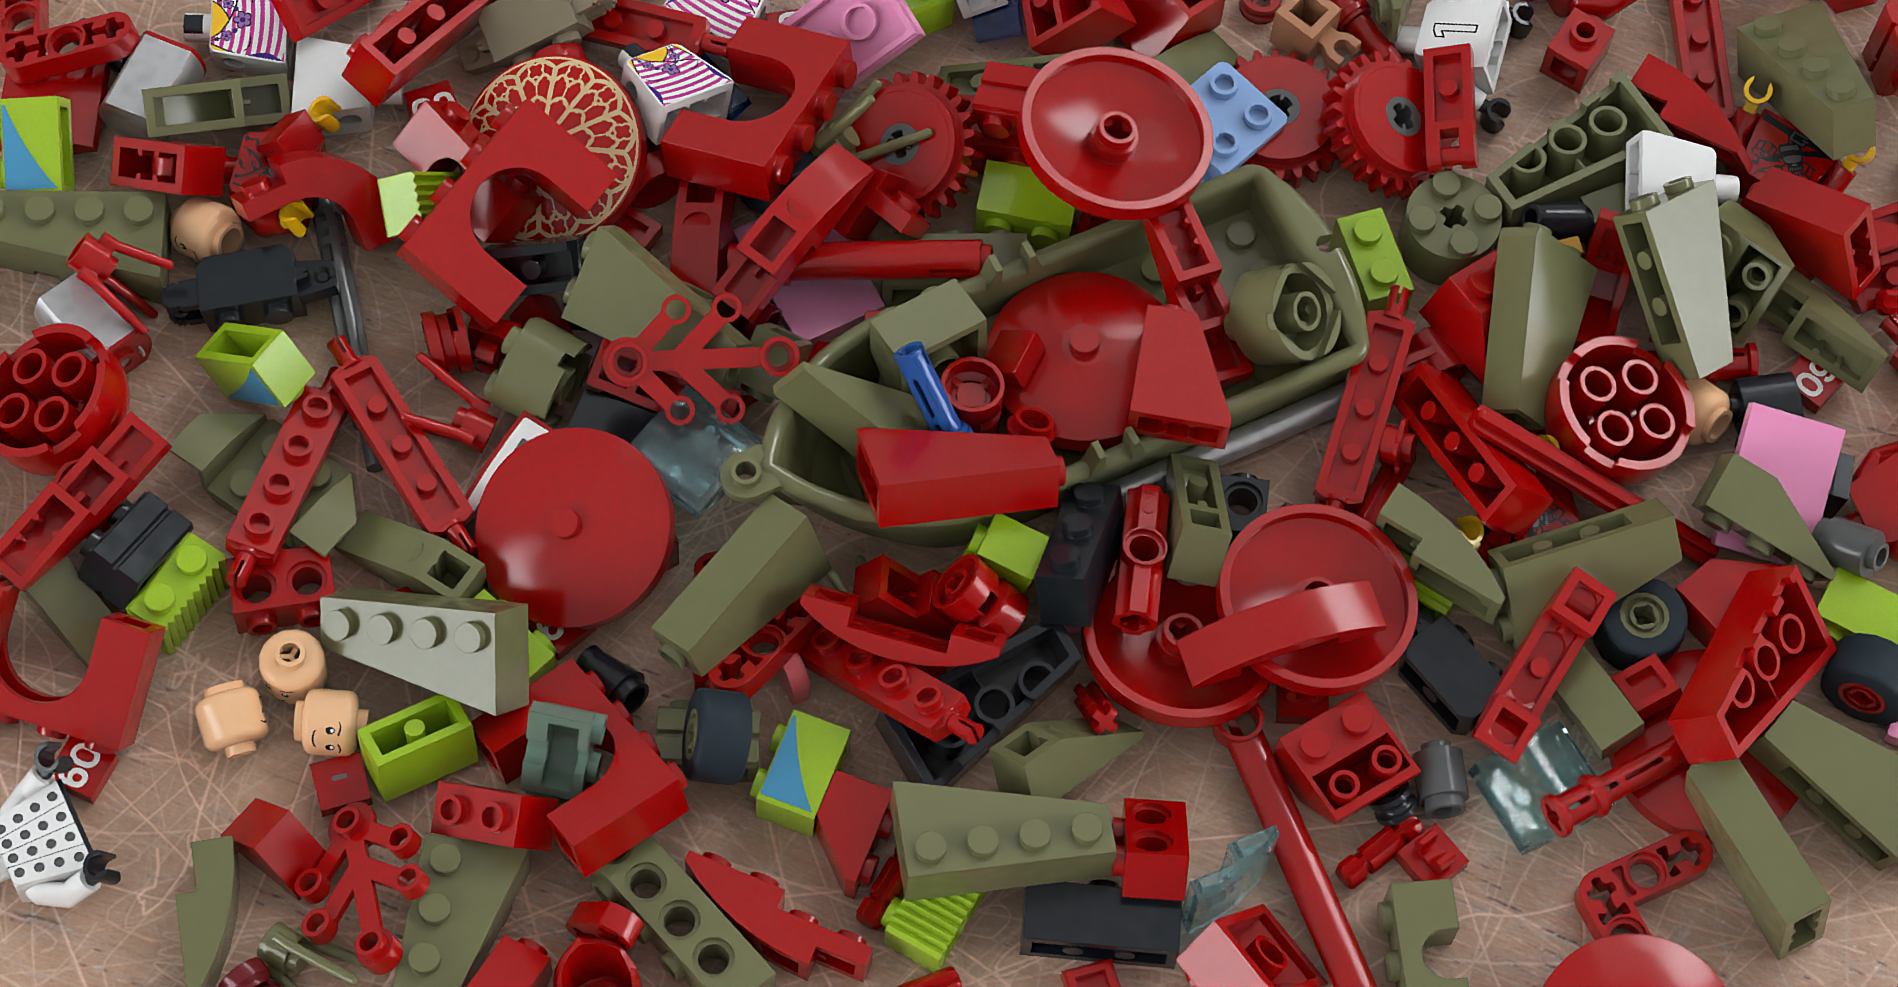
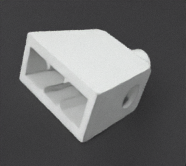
M306 37L297 41L291 113L303 109L308 113L311 103L316 98L327 96L341 106L340 112L332 114L340 122V127L336 133L331 134L322 130L321 133L324 137L371 130L374 126L375 106L341 76L351 59L346 54L351 44ZM403 87L382 104L402 105Z
M1642 130L1626 142L1625 211L1631 208L1629 204L1631 199L1651 192H1657L1660 195L1665 192L1663 188L1665 183L1685 176H1691L1693 183L1714 179L1718 203L1723 204L1729 198L1737 202L1740 192V181L1737 176L1716 174V152L1711 147L1648 130Z

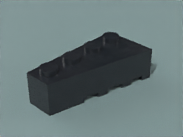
M1040 622L1008 639L998 658L981 663L958 666L936 678L965 694L971 707L967 718L984 727L982 739L976 738L977 744L971 745L955 734H950L935 743L879 711L875 725L909 782L952 787L990 752L989 749L1004 739L1075 672L1082 656L1063 625L1041 624Z

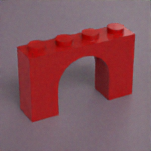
M747 16L726 46L732 80L735 83L782 94L790 98L789 101L776 112L750 121H730L682 109L661 138L660 143L667 176L771 202L781 186L786 185L790 181L793 169L803 153L809 152L812 148L815 135L824 122L832 118L836 104L846 89L849 90L854 85L857 76V64L852 58L850 40Z
M528 98L517 108L510 103L504 107L490 124L497 131L486 145L478 139L460 160V163L466 169L454 182L447 176L429 197V200L435 206L423 219L416 213L398 234V237L404 243L395 254L486 330L500 320L527 286L491 257L480 246L473 233L470 209L473 197L479 186L485 181L499 176L521 177L539 186L575 218L579 219L592 208L618 176L617 173Z
M0 574V722L17 724L19 720L32 723L37 725L36 731L44 736L66 739L67 735L79 738L85 740V748L102 754L115 753V750L119 751L134 744L166 627L121 612L102 617L89 666L79 686L69 695L53 696L44 694L27 685L16 673L10 661L8 634L20 589L4 575Z
M571 658L529 684L528 706L498 716L485 712L472 720L471 723L473 725L475 741L481 755L507 785L522 774L523 760L528 739H526L528 714L533 701L543 703L547 701L608 715L603 742L601 745L595 744L594 748L605 750L614 756L609 769L594 785L547 814L559 848L586 878L684 815L690 809L683 789L688 787V783L677 764L672 760L665 764L660 758V750L651 735L646 730L638 733L633 728L634 722L625 706L619 700L611 703L604 695L606 689L599 677L592 670L585 674Z

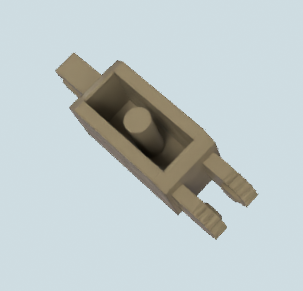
M498 0L483 7L478 19L481 30L457 46L458 54L466 72L473 75L501 66L509 68L523 60L530 59L536 52L549 45L570 42L581 44V37L595 31L591 21L606 14V11H611L618 2L617 0Z

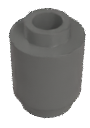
M1836 516L1832 519L1822 518L1812 532L1814 539L1832 567H1840L1855 575L1868 578L1875 571H1880L1887 562L1889 545L1886 543L1885 534L1878 529Z
M1432 740L1423 743L1420 746L1421 750L1412 755V759L1421 770L1420 775L1415 777L1419 805L1424 807L1426 817L1432 819H1446L1463 814L1466 811L1465 802L1469 799V791L1462 749L1451 746V742L1448 740Z

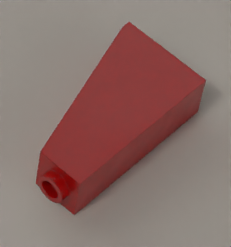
M869 427L857 428L856 472L879 528L1058 507L1059 486H1064L1066 483V468L1063 457L1055 455L1046 436Z

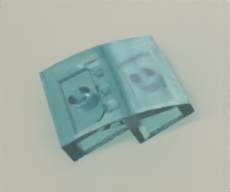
M687 386L677 395L687 396L694 403L695 415L693 419L686 425H675L667 419L664 409H662L639 433L631 445L647 456L659 470L669 489L672 501L698 519L726 495L720 484V471L724 462L738 452L757 444H762L763 439L739 422L729 424L721 421L715 413V407L701 394ZM681 400L675 401L670 407L672 417L677 420L686 418L689 414V405ZM721 410L723 416L727 418H732L730 415Z
M1561 721L1536 730L1516 764H1512L1496 753L1475 762L1468 771L1522 856L1560 838L1546 822L1540 806L1541 798L1547 794L1556 796L1575 786L1577 779L1584 774H1594L1597 776ZM1576 802L1569 806V809L1573 810L1579 807L1580 803ZM1594 816L1580 823L1579 825L1573 827V830L1581 827L1582 825L1588 823L1596 817Z
M1275 825L1228 844L1221 869L1189 883L1181 915V921L1188 935L1224 916L1247 897L1268 870L1280 835Z

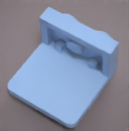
M1218 62L1190 85L1203 102L1213 130L1212 157L1201 183L1239 168L1286 127V114L1227 62Z

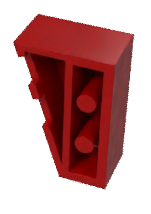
M1021 0L1030 50L1042 55L1063 54L1083 48L1100 47L1138 24L1124 0Z

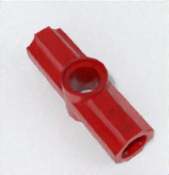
M1142 484L1139 487L1128 489L1126 493L1120 553L1115 568L1117 582L1112 624L1118 626L1123 633L1141 635L1148 631H1155L1157 627L1163 564L1168 550L1166 532L1170 495L1164 493L1160 486ZM1135 557H1140L1146 559L1147 561H1142Z

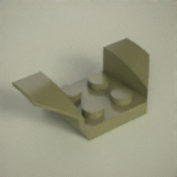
M258 413L199 414L170 443L173 447L169 451L198 470L202 486L212 500L237 516L282 424L274 419L267 420L265 414ZM329 456L326 457L282 546L283 549L298 548L304 543L326 558L335 546L356 526L354 480L351 471Z

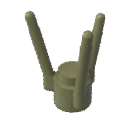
M875 80L836 119L815 135L814 143L810 150L813 156L819 157L833 144L837 143L859 160L865 162L930 138L933 132L927 128L856 153L855 148L859 146L860 141L857 133L850 125L875 102L873 95L882 87V82Z
M277 922L271 926L258 946L257 957L269 964L270 978L282 987H298L288 976V973L291 972L297 975L308 963L351 986L358 985L359 979L357 976L314 953L313 949L355 966L365 968L357 960L355 952L332 943L316 945L303 934L301 928H297L294 931L282 922Z

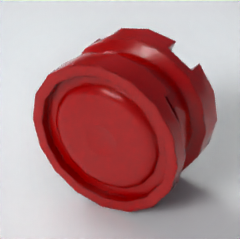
M457 305L446 309V313L437 315L433 311L420 313L424 339L429 354L428 357L447 372L457 371L458 369L461 373L474 372L468 336L460 307Z

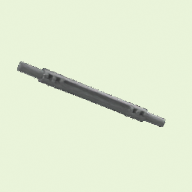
M314 197L316 208L313 210L315 214L313 222L321 260H333L338 272L340 294L329 297L336 340L337 336L345 335L346 340L357 357L369 355L342 213L333 201ZM352 419L353 428L360 433L367 471L375 473L384 470Z

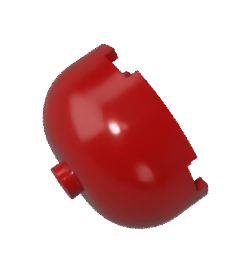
M67 323L50 324L32 331L34 338L24 343L11 355L6 351L0 355V456L18 469L34 475L56 476L57 471L66 462L81 458L91 445L98 449L128 415L130 389L126 373L120 361L107 346L88 330ZM80 349L90 351L99 357L100 362L95 365L82 353L76 351Z
M1602 336L1580 345L1557 368L1549 383L1545 398V431L1547 435L1555 437L1561 451L1622 487L1633 486L1658 476L1682 455L1690 432L1695 428L1694 402L1682 375L1668 359L1662 363L1649 352L1637 347L1638 340L1621 336Z

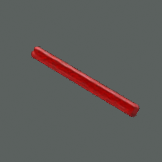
M1485 405L1477 406L1468 419L1467 424L1471 432L1607 512L1646 501ZM1675 518L1683 557L1700 567L1711 558L1715 559L1717 557L1719 549L1711 543L1710 538Z

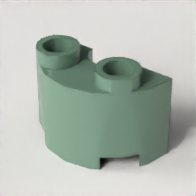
M533 701L528 714L526 731L528 743L523 760L520 789L571 800L585 790L586 782L595 784L599 777L603 754L594 752L595 744L601 745L603 742L608 715L547 701L545 703Z

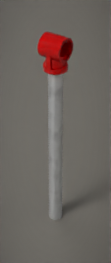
M1430 326L1412 336L1397 388L1419 362L1453 375L1459 380L1466 374L1468 367ZM1347 381L1230 430L1225 450L1195 445L1177 454L1218 462V467H1221L1335 418ZM1168 457L1104 485H1119L1121 487L1123 508H1125L1127 490L1130 488L1148 484L1160 486L1161 490L1165 491Z

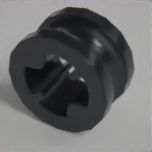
M1409 782L1369 804L1370 808L1375 810L1374 815L1379 824L1383 826L1399 824L1410 818L1418 810L1419 802L1416 796L1411 793L1412 789Z

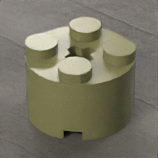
M1450 170L1437 172L1433 178L1421 183L1408 200L1398 233V243L1404 255L1403 260L1409 270L1426 282L1442 285L1450 276L1493 252L1502 226V203L1499 198L1493 195L1481 183L1471 178L1457 175Z
M1311 262L1288 263L1247 270L1240 275L1232 292L1229 313L1224 318L1225 333L1230 340L1236 341L1240 350L1249 360L1263 367L1306 362L1319 356H1324L1334 347L1341 327L1340 309H1333L1330 295L1337 293L1334 284L1323 269Z
M540 317L530 318L523 329L514 326L507 334L501 348V352L506 354L500 370L496 369L489 377L484 387L483 396L491 399L493 405L516 417H519L524 410L551 428H554L563 418L556 414L555 411L565 401L572 404L584 382L592 358L591 355L585 352L592 348V344Z

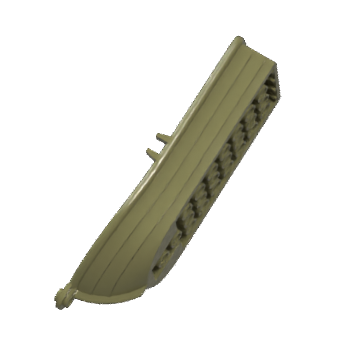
M1245 165L1200 183L1189 199L1223 268L1219 280L1229 301L1240 275L1247 270L1288 263L1311 262L1323 269L1332 280L1337 292L1330 294L1333 309H1340L1341 311L1339 336L1334 347L1324 356H1319L1306 362L1269 367L1257 365L1249 360L1254 370L1250 379L1222 388L1231 415L1230 430L1345 382L1351 367L1362 362L1368 354L1370 340L1365 311L1352 268L1342 248H1335L1331 252H1322L1317 248L1319 245L1328 243L1334 235L1307 200L1269 169L1260 165ZM1113 219L1035 252L1029 241L1026 240L1021 242L1018 259L1001 265L996 255L992 254L987 257L979 275L959 282L987 319V339L997 315L1015 295L1040 280L1064 273L1097 272L1117 276L1142 287L1162 304H1168L1142 219ZM877 315L857 324L834 339L808 363L885 386L870 351L869 320ZM781 399L769 420L762 444H757L730 456L724 462L720 471L721 487L725 494L735 501L743 503L753 502L773 494L787 504L805 506L824 518L849 529L904 544L936 548L967 545L978 524L980 523L988 527L994 515L879 528L856 472V457ZM1002 412L997 434H1006L1008 419ZM1130 426L1124 430L1122 443L1112 448L1102 449L1098 440L1092 442L1087 451L1051 446L1056 456L1061 455L1063 457L1066 468V483L1064 486H1059L1058 507L1002 514L1022 524L1061 508L1060 504L1065 501L1069 488L1073 485L1086 482L1107 484L1169 457L1170 452L1179 453L1195 446V444L1143 435L1137 436L1133 427ZM747 474L751 475L752 478L744 480L739 478V476Z

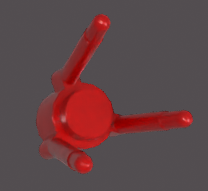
M106 232L99 239L86 233L71 251L65 265L77 273L76 278L90 286L139 334L146 335L148 332L147 327L103 284L105 283L151 319L158 317V312L111 275L119 261L112 253L115 251L167 270L174 268V262L157 254L120 242Z
M423 352L416 355L417 361L471 406L469 410L459 406L451 425L408 412H402L400 419L403 422L422 428L424 433L455 441L482 454L498 420L497 417L487 413L491 402L476 396Z

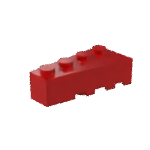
M1796 564L1748 571L1668 719V723L1688 764L1738 759L1837 651Z

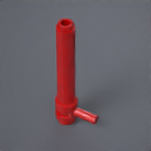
M982 239L822 242L817 250L813 247L808 250L782 286H789L791 281L969 279L979 275L987 257L994 254L993 245L984 244ZM730 243L728 246L727 269L740 253L736 249L739 243Z

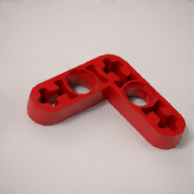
M0 0V63L9 78L16 83H30L120 60L129 56L135 50L140 40L136 27L126 13L110 12L49 28L48 0H26L23 2L20 0ZM28 19L34 20L27 28L14 31L15 27L21 22ZM80 42L73 51L65 54L59 53L67 44Z
M718 551L705 553L697 559L694 564V578ZM801 596L708 672L710 689L743 692L751 698L795 653L797 654L811 640L812 635L819 628V622L811 617L800 605ZM760 643H770L777 647L775 651L766 655H759L751 651L752 647Z
M1680 831L1586 874L1575 891L1574 902L1593 939L1598 940L1611 936V932L1619 928L1628 929L1634 934L1651 935L1636 907L1702 877L1713 860L1711 842L1705 835L1697 831ZM1682 846L1687 852L1696 851L1699 854L1694 863L1695 866H1693L1689 859L1674 864L1669 872L1667 863L1677 858L1682 850ZM1638 864L1650 866L1656 872L1657 884L1648 888L1637 885L1632 880L1631 868ZM1593 886L1599 892L1607 890L1610 893L1606 907L1611 916L1613 917L1618 911H1621L1622 915L1613 917L1603 925L1601 921H1604L1608 911L1601 900L1591 901L1589 899Z

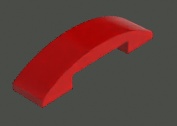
M1574 567L1548 601L1516 650L1489 697L1471 736L1512 764H1516L1542 722L1539 717L1586 639L1593 637L1618 594L1578 567Z
M1357 581L1311 589L1256 605L1190 633L1176 641V646L1192 690L1240 676L1243 667L1335 638L1338 644L1386 630L1387 625L1370 581Z
M811 583L801 596L800 605L811 617L839 638L872 654L904 663L940 667L981 663L998 658L1008 639V635L959 622L951 633L950 640L861 617L857 615L861 596Z

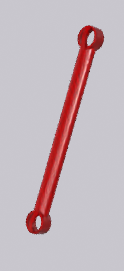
M1257 703L1247 711L1255 720L1256 729L1246 736L1243 735L1237 718L1227 721L1231 734L1224 729L1222 724L1211 726L1213 736L1219 744L1229 750L1333 987H1377L1263 732L1265 720L1263 709Z

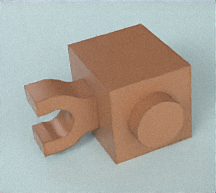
M1287 0L1275 12L1269 42L1288 56L1292 51L1297 52V60L1303 62L1310 57L1315 59L1320 54L1325 65L1334 73L1343 67L1345 58L1337 54L1335 50H1345L1354 57L1359 52L1361 41L1353 35L1337 31L1342 9L1330 0Z

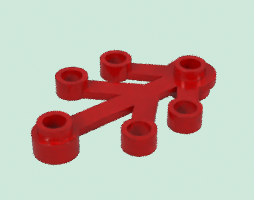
M732 293L718 294L711 303V310L674 350L652 351L673 325L686 322L691 315V305L688 299L682 295L673 294L663 300L660 313L636 338L620 337L607 346L603 354L602 366L606 376L616 385L622 387L640 386L664 409L665 415L671 423L681 426L688 424L695 415L694 403L687 396L675 395L653 372L675 370L715 407V413L721 421L732 424L740 421L745 414L746 407L743 399L734 393H728L703 369L762 367L770 375L783 377L798 366L800 353L792 340L782 336H774L767 339L761 347L703 349L726 323L733 322L740 316L742 311L741 302ZM723 298L732 299L736 305L735 313L728 318L720 316L717 312V304ZM672 300H680L685 305V314L680 319H672L667 315L666 308ZM777 346L785 348L788 353L787 361L781 366H775L769 360L770 351ZM624 352H631L637 358V365L632 371H623L618 366V358ZM735 399L739 403V413L735 417L727 418L721 413L720 407L724 400ZM678 400L684 401L689 405V414L682 420L674 419L670 413L671 405Z
M354 802L344 806L334 815L328 828L331 844L316 868L306 869L298 875L294 883V889L308 904L320 903L328 896L331 889L330 881L347 856L349 866L324 908L314 909L309 912L302 921L301 929L303 934L314 944L324 945L329 943L336 936L338 923L355 896L361 933L355 941L356 958L370 973L384 975L392 971L399 964L403 955V946L389 930L383 927L375 883L397 890L407 900H416L426 893L430 880L428 875L416 864L409 863L399 868L370 858L368 848L373 844L388 848L398 859H409L420 849L421 837L406 823L397 824L392 828L379 824L375 811L369 805L363 802ZM407 838L404 843L399 845L403 839ZM413 878H415L414 881H413L410 885H408V883H409Z

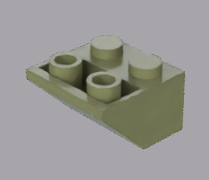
M1729 198L1718 208L1731 336L1743 344L1795 265L1771 226Z

